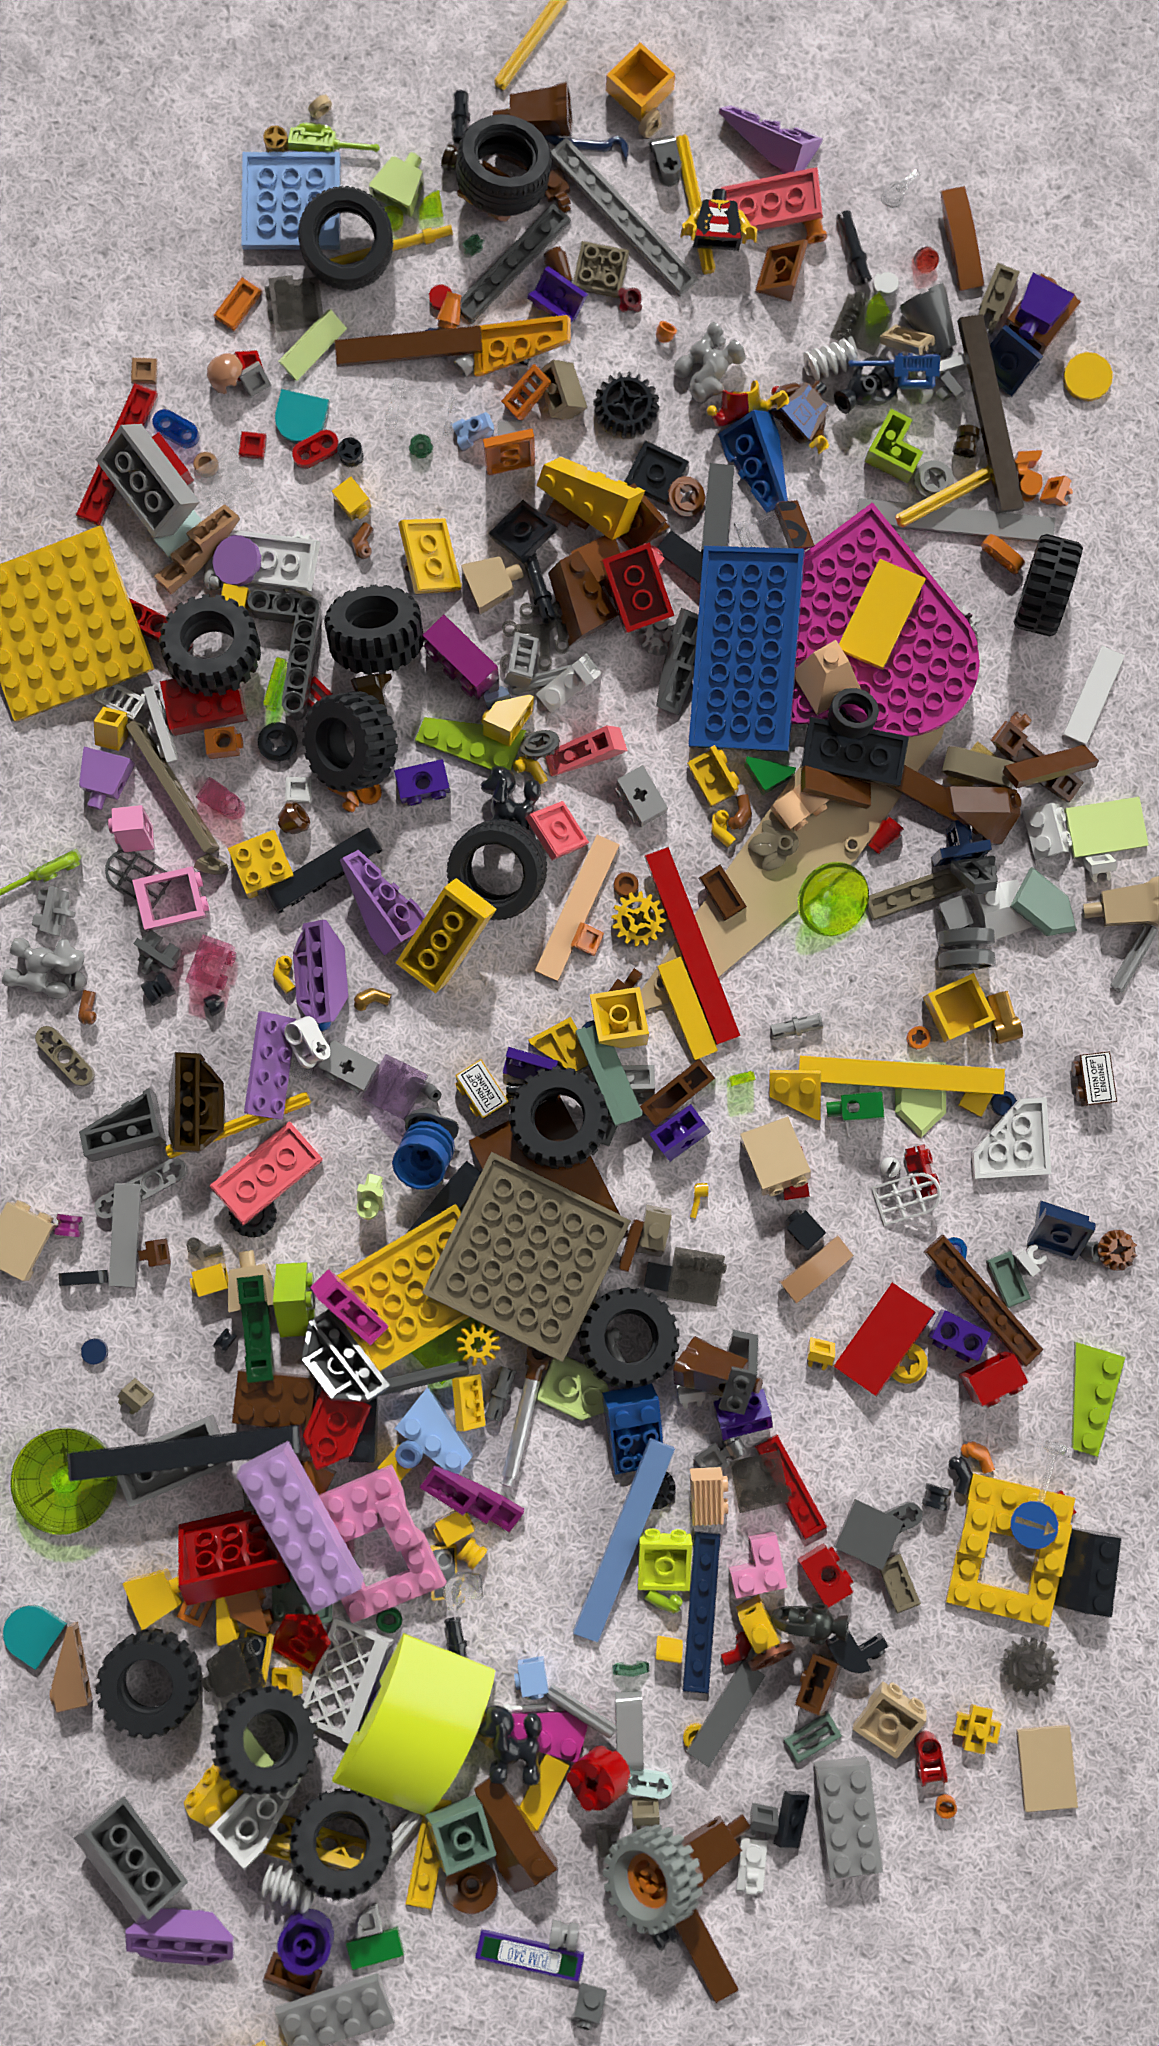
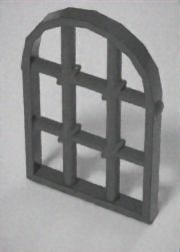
M123 850L113 853L105 865V874L108 881L116 889L125 892L136 900V894L133 895L120 887L122 882H126V880L133 884V879L127 876L131 869L137 870L146 877L152 876L157 868L164 873L167 872L137 852H129L135 854V857L132 861H128L118 855L124 853ZM116 857L129 866L125 872L122 871L121 873L109 865L110 861ZM139 857L153 865L150 872H146L135 865ZM108 869L121 877L117 884L111 880ZM168 880L166 884L164 882L158 883L163 886L159 895L148 889L149 895L156 898L152 904V910L161 896L165 894V890L172 880Z

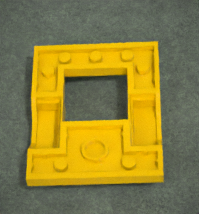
M972 1473L966 1500L965 1519L961 1537L956 1547L945 1601L1049 1627L1059 1577H1062L1076 1498ZM1029 1501L1042 1502L1049 1506L1056 1514L1058 1533L1054 1541L1047 1547L1036 1549L1027 1593L978 1582L982 1558H985L990 1532L1014 1537L1011 1530V1517L1016 1508L1022 1503ZM1016 1517V1523L1045 1530L1044 1535L1056 1532L1048 1521L1046 1526L1024 1518Z

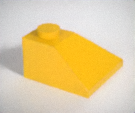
M640 987L590 994L598 1043L622 1049L647 1045L649 1030Z

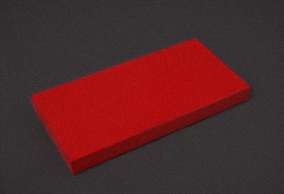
M892 1282L838 1358L834 1367L877 1397L936 1312Z

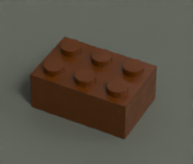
M240 1369L237 1373L232 1423L263 1427L301 1425V1430L305 1431L316 1405L318 1382L310 1375L274 1372V1380L247 1383L246 1369Z

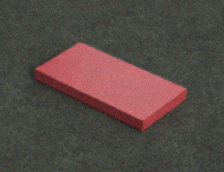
M817 167L721 187V189L727 191L726 200L736 201L738 210L743 211L750 225L756 227L757 231L823 218Z
M289 1121L210 1185V1189L242 1225H245L320 1164L323 1158Z

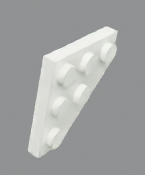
M1046 1097L1018 1099L971 1153L974 1179L1051 1174Z

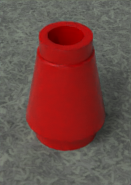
M888 817L885 821L882 820L868 846L877 854H880L902 836L901 832L904 828L894 819Z

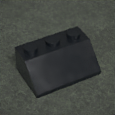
M1072 1528L1062 1577H1059L1054 1605L1084 1614L1112 1618L1122 1538L1111 1533Z

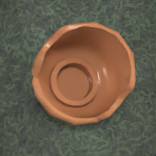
M224 353L211 360L207 366V378L217 393L226 394V387L228 385L236 386V380L241 375L243 366L236 355Z

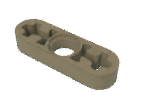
M43 1026L38 1029L35 1035L36 1043L63 1073L76 1085L87 1086L92 1083L95 1076L93 1068L60 1032L50 1026ZM45 1032L49 1034L53 1032L52 1040L56 1044L62 1041L63 1044L54 1049L50 1043L42 1042L44 1040L43 1034ZM64 1049H69L72 1053V1058L68 1063H61L59 1060V1053ZM75 1064L81 1070L87 1069L85 1074L87 1079L77 1080L78 1072L73 1068L68 1071L67 1068Z

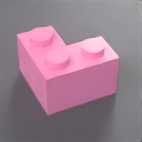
M771 1531L748 1536L754 1562L728 1567L736 1599L787 1588L775 1532Z

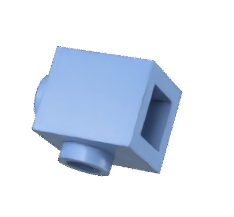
M544 1656L518 1660L519 1673L514 1674L516 1690L521 1689L522 1697L528 1696L530 1700L543 1698L544 1694L548 1693L549 1690Z

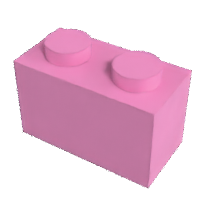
M142 805L112 808V818L108 819L109 831L111 834H114L116 844H120L124 853L154 849L153 825Z

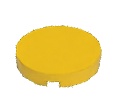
M1091 352L1080 353L1070 359L1063 374V383L1068 393L1072 397L1086 402L1098 400L1104 396L1110 388L1113 379L1111 365L1099 354Z

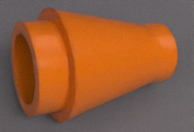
M447 292L445 301L436 318L438 320V327L450 329L457 328V325L460 326L462 295Z

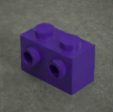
M761 1389L758 1394L751 1393L744 1415L719 1409L721 1398L713 1401L723 1440L773 1428L772 1415L764 1389Z

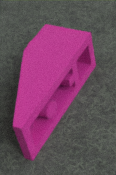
M330 1269L310 1287L322 1304L369 1345L389 1327Z

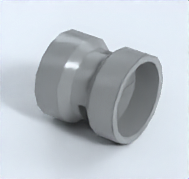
M552 1920L549 1948L558 1949L559 1947H565L567 1951L576 1952L579 1923L571 1922L567 1925L563 1924L560 1920Z

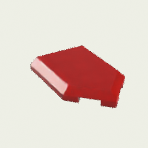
M322 1389L303 1434L316 1471L352 1455L370 1411V1405L355 1401H331Z
M286 1614L274 1634L272 1650L309 1674H312L331 1642L318 1614Z

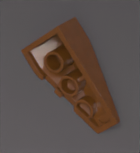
M946 787L950 814L963 825L970 824L975 835H983V841L990 839L991 845H1001L1021 815L1020 807L1022 801L1015 789L1006 787Z
M488 1777L476 1786L474 1792L483 1807L496 1852L495 1860L499 1872L513 1892L516 1894L535 1887L558 1870V1859L504 1783H492Z

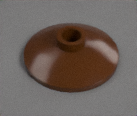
M484 1861L448 1875L445 1881V1892L450 1904L458 1911L466 1914H477L486 1910L494 1902L498 1891L497 1876L492 1867ZM469 1879L476 1880L477 1885L474 1888H470L467 1885Z

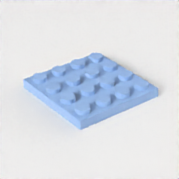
M242 152V249L300 250L298 227L305 207L318 193H322V191H326L328 188L332 189L333 187L341 186L340 152ZM341 213L329 218L322 226L319 235V247L321 250H340Z

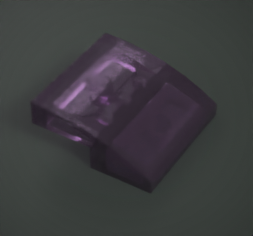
M385 1054L362 1099L405 1120L429 1075Z

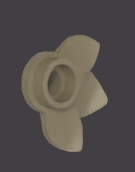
M765 820L762 821L763 833L754 836L750 840L748 847L753 852L764 856L762 862L763 870H774L785 863L787 856L796 852L799 840L795 833L785 830L780 822ZM785 838L790 840L788 847H783L781 844Z

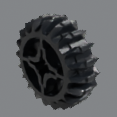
M619 371L617 379L610 375L608 383L602 381L601 389L596 390L595 396L597 398L593 400V405L596 407L594 415L599 416L597 422L599 425L604 424L603 430L605 432L612 428V436L615 437L618 432H621V438L624 440L626 433H630L631 438L634 439L636 431L643 436L645 428H652L651 421L657 420L658 415L656 413L659 412L660 405L657 404L659 396L654 394L656 388L654 386L648 387V378L641 381L640 373L633 378L630 371L627 373V377H623ZM629 390L636 391L639 394H632ZM616 391H619V397L612 400L611 403H607L609 397ZM624 397H625V401L627 402L628 406H630L629 412H628V409H627V407L625 406V404H623ZM647 406L646 410L640 417L633 419L635 411L641 410V407ZM614 415H620L624 420H620L614 417Z

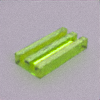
M280 657L275 659L263 701L266 709L273 712L277 708L288 664L286 659Z

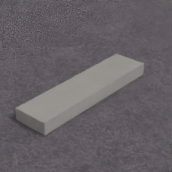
M114 1184L109 1286H136L142 1184Z

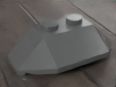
M328 1309L309 1321L302 1363L331 1401L369 1402L390 1388L386 1379L332 1311Z

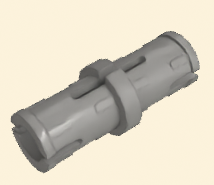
M820 1013L801 1018H797V1016L792 1017V1020L771 1024L770 1027L773 1039L777 1040L793 1035L798 1037L808 1031L823 1029V1022Z

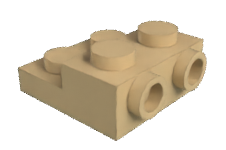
M882 1681L868 1699L866 1708L853 1723L852 1730L897 1759L925 1724L927 1710L918 1698L913 1697L909 1699L903 1695L902 1689L897 1684L890 1683L888 1685Z

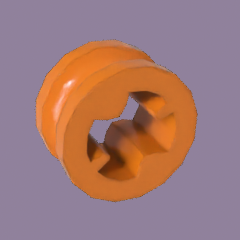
M916 1026L909 1030L906 1039L909 1046L913 1049H922L929 1044L931 1035L925 1027ZM917 1031H921V1035H925V1040H922L920 1045L916 1044V1040H912V1036L916 1035Z

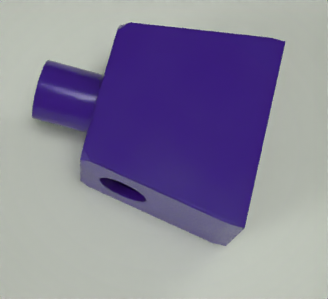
M1033 272L1025 287L1015 319L1022 323L1019 334L1026 339H1031L1036 331L1046 334L1068 308L1075 294Z

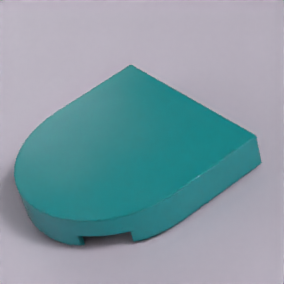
M281 389L275 411V423L280 434L292 443H299L322 431L330 404L329 399Z
M26 1605L16 1609L7 1618L3 1627V1640L7 1649L14 1656L36 1670L67 1623L44 1607Z

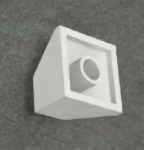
M1018 879L998 883L995 891H988L984 894L972 893L970 895L981 927L993 929L995 939L1034 927L1010 907L1020 888Z

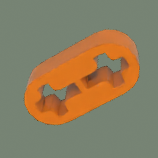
M989 534L981 543L982 550L1012 574H1017L1025 565L1023 557L996 535Z

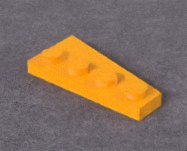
M562 315L477 325L481 326L483 353L474 354V375L476 377L483 376L571 343L570 317Z

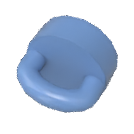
M411 1440L402 1442L395 1453L396 1461L399 1465L408 1469L417 1466L423 1456L420 1445Z

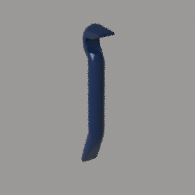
M556 135L544 136L547 142L554 146H557L565 139ZM613 136L607 141L568 138L577 149L606 152L612 150L614 144H619L623 157L627 161L629 147L626 140L620 136Z

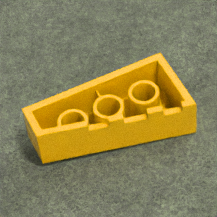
M563 457L544 464L536 484L540 489L611 540L629 532L645 490L638 487L636 489L629 487L626 482L621 480L614 481L606 477V474L601 472L594 473L589 471L587 467Z

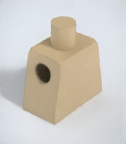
M493 557L461 565L463 576L479 614H483L514 595V588L511 582L524 577L519 563L505 568L501 557Z
M254 1250L239 1252L241 1268L232 1269L228 1272V1312L241 1310L237 1288V1278L263 1275L268 1305H273L274 1280L268 1263L256 1265Z

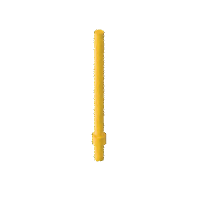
M451 224L436 229L426 228L422 230V233L393 240V251L421 243L431 244L436 239L453 235ZM371 247L329 259L341 265L363 260L371 251Z

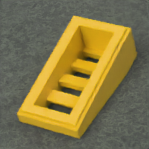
M225 1597L216 1599L217 1646L236 1641L241 1635L237 1620L230 1616Z

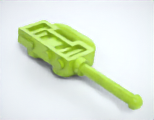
M300 123L295 128L290 127L288 149L294 152H334L335 150H340V148L375 152L380 150V146L376 143L374 145L340 142V140L336 139V131H332L325 124Z
M76 848L29 872V875L1 888L0 896L31 880L39 881L42 879L44 882H47L58 876L56 872L63 869L69 871L79 866L81 855Z

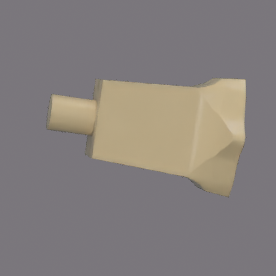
M1159 876L1153 877L1150 881L1143 884L1102 891L1100 894L1101 902L1083 904L1084 918L1103 917L1104 926L1149 924L1159 927Z

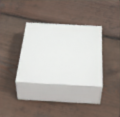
M286 777L285 802L311 804L312 778Z

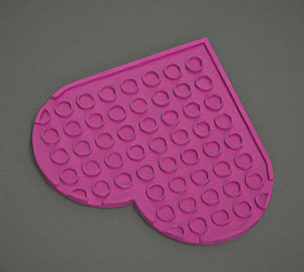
M872 502L815 544V547L805 552L796 668L811 654L835 640H837L838 644L840 643L879 559L926 578L883 670L846 655L861 690L872 695L878 703L879 714L873 729L914 737L932 732L944 726L957 716L967 704L974 691L979 674L978 642L965 616ZM795 680L791 724H806L810 717L827 718L829 709L816 715ZM844 704L839 707V711L843 709L856 723H862L867 720V714L857 705Z

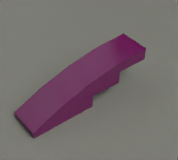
M436 1466L431 1469L419 1487L463 1516L468 1512L485 1524L490 1520L509 1533L524 1514L523 1507L501 1494L461 1475Z

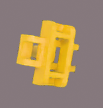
M971 1704L969 1714L956 1712L953 1733L964 1736V1750L984 1755L987 1742L998 1744L1001 1722L992 1719V1708ZM968 1720L966 1730H964L965 1721ZM992 1726H994L993 1735L990 1736Z

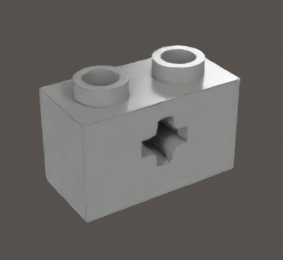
M643 765L617 779L615 792L621 802L626 800L630 807L627 812L633 823L638 822L642 827L667 813L668 807ZM637 792L639 795L645 794L644 802H641L640 799L635 800Z
M332 1040L329 1046V1058L321 1061L318 1066L324 1070L322 1075L333 1081H336L337 1078L346 1081L345 1087L356 1093L360 1089L366 1092L380 1064ZM352 1062L353 1073L348 1071L345 1075V1070L342 1068L343 1064L348 1065Z

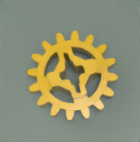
M639 891L637 897H634L631 892L628 894L629 900L623 897L619 899L622 904L621 907L618 905L614 906L613 909L618 913L611 915V919L617 920L612 929L619 928L620 932L617 937L620 938L624 935L626 937L625 944H628L630 940H634L635 947L639 945V941H643L646 946L649 943L648 938L654 941L657 940L655 932H663L659 924L666 923V919L660 918L665 909L658 910L657 906L660 901L657 900L653 903L651 901L652 894H649L647 898H643L642 891ZM632 903H641L639 908L633 910L627 908ZM649 908L654 912L655 922L649 917ZM638 913H642V919L646 923L635 925V919L631 915L636 916ZM622 916L628 921L629 928L627 931L622 924ZM640 929L650 930L646 935L635 936Z

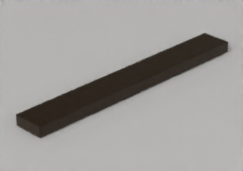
M983 314L960 317L957 323L998 513L1021 510L1024 508L984 317Z

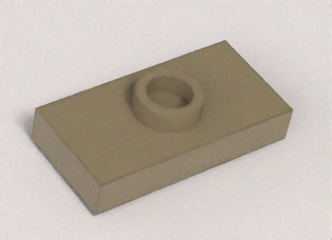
M901 1554L888 1558L883 1570L879 1569L896 1613L898 1614L921 1605Z

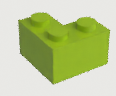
M891 408L870 446L864 462L908 484L924 452L903 441L913 419Z
M307 1262L276 1264L273 1305L280 1338L306 1336L309 1321L316 1317L315 1309H311L313 1307V1294L310 1291V1287L314 1284V1274L309 1272Z

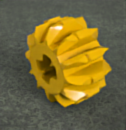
M472 1322L470 1324L472 1333L468 1329L463 1328L461 1331L467 1338H457V1342L465 1343V1346L457 1349L458 1353L468 1352L463 1357L465 1362L470 1356L474 1357L472 1366H476L478 1358H481L483 1366L487 1365L486 1355L491 1360L496 1359V1356L490 1349L500 1351L501 1348L498 1345L492 1344V1342L500 1340L499 1335L490 1337V1334L495 1329L490 1327L485 1332L486 1324L482 1322L480 1330H477L475 1322ZM475 1337H481L480 1341L482 1339L485 1340L486 1344L483 1345L482 1351H477V1347L475 1349L472 1347Z

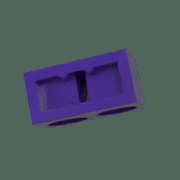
M940 1309L927 1337L933 1339L932 1345L944 1351L949 1347L957 1351L956 1357L969 1363L971 1359L979 1361L992 1333L946 1310ZM949 1324L952 1328V1334L949 1338L944 1339L941 1335V1328ZM968 1336H972L975 1340V1346L971 1350H967L964 1347V1341Z

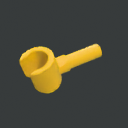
M697 1183L694 1186L691 1218H696L700 1197H708L707 1183Z

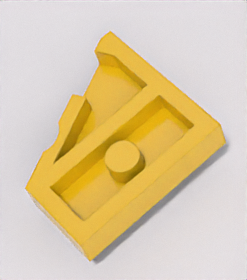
M571 1017L528 1039L532 1046L549 1058L557 1060L558 1064L565 1069L569 1067L577 1072L588 1066L575 1031L578 1029Z
M770 1070L769 1093L771 1098L815 1120H821V1070Z

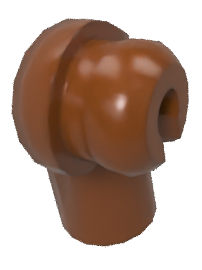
M366 522L362 523L352 539L355 554L361 559H367L372 553L367 539L374 528Z
M748 794L736 797L739 810L734 817L728 819V825L732 830L744 828L752 817Z

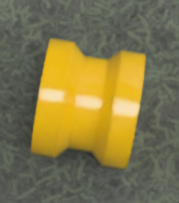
M471 1536L455 1558L459 1561H465L468 1568L472 1571L488 1549L476 1544V1539Z

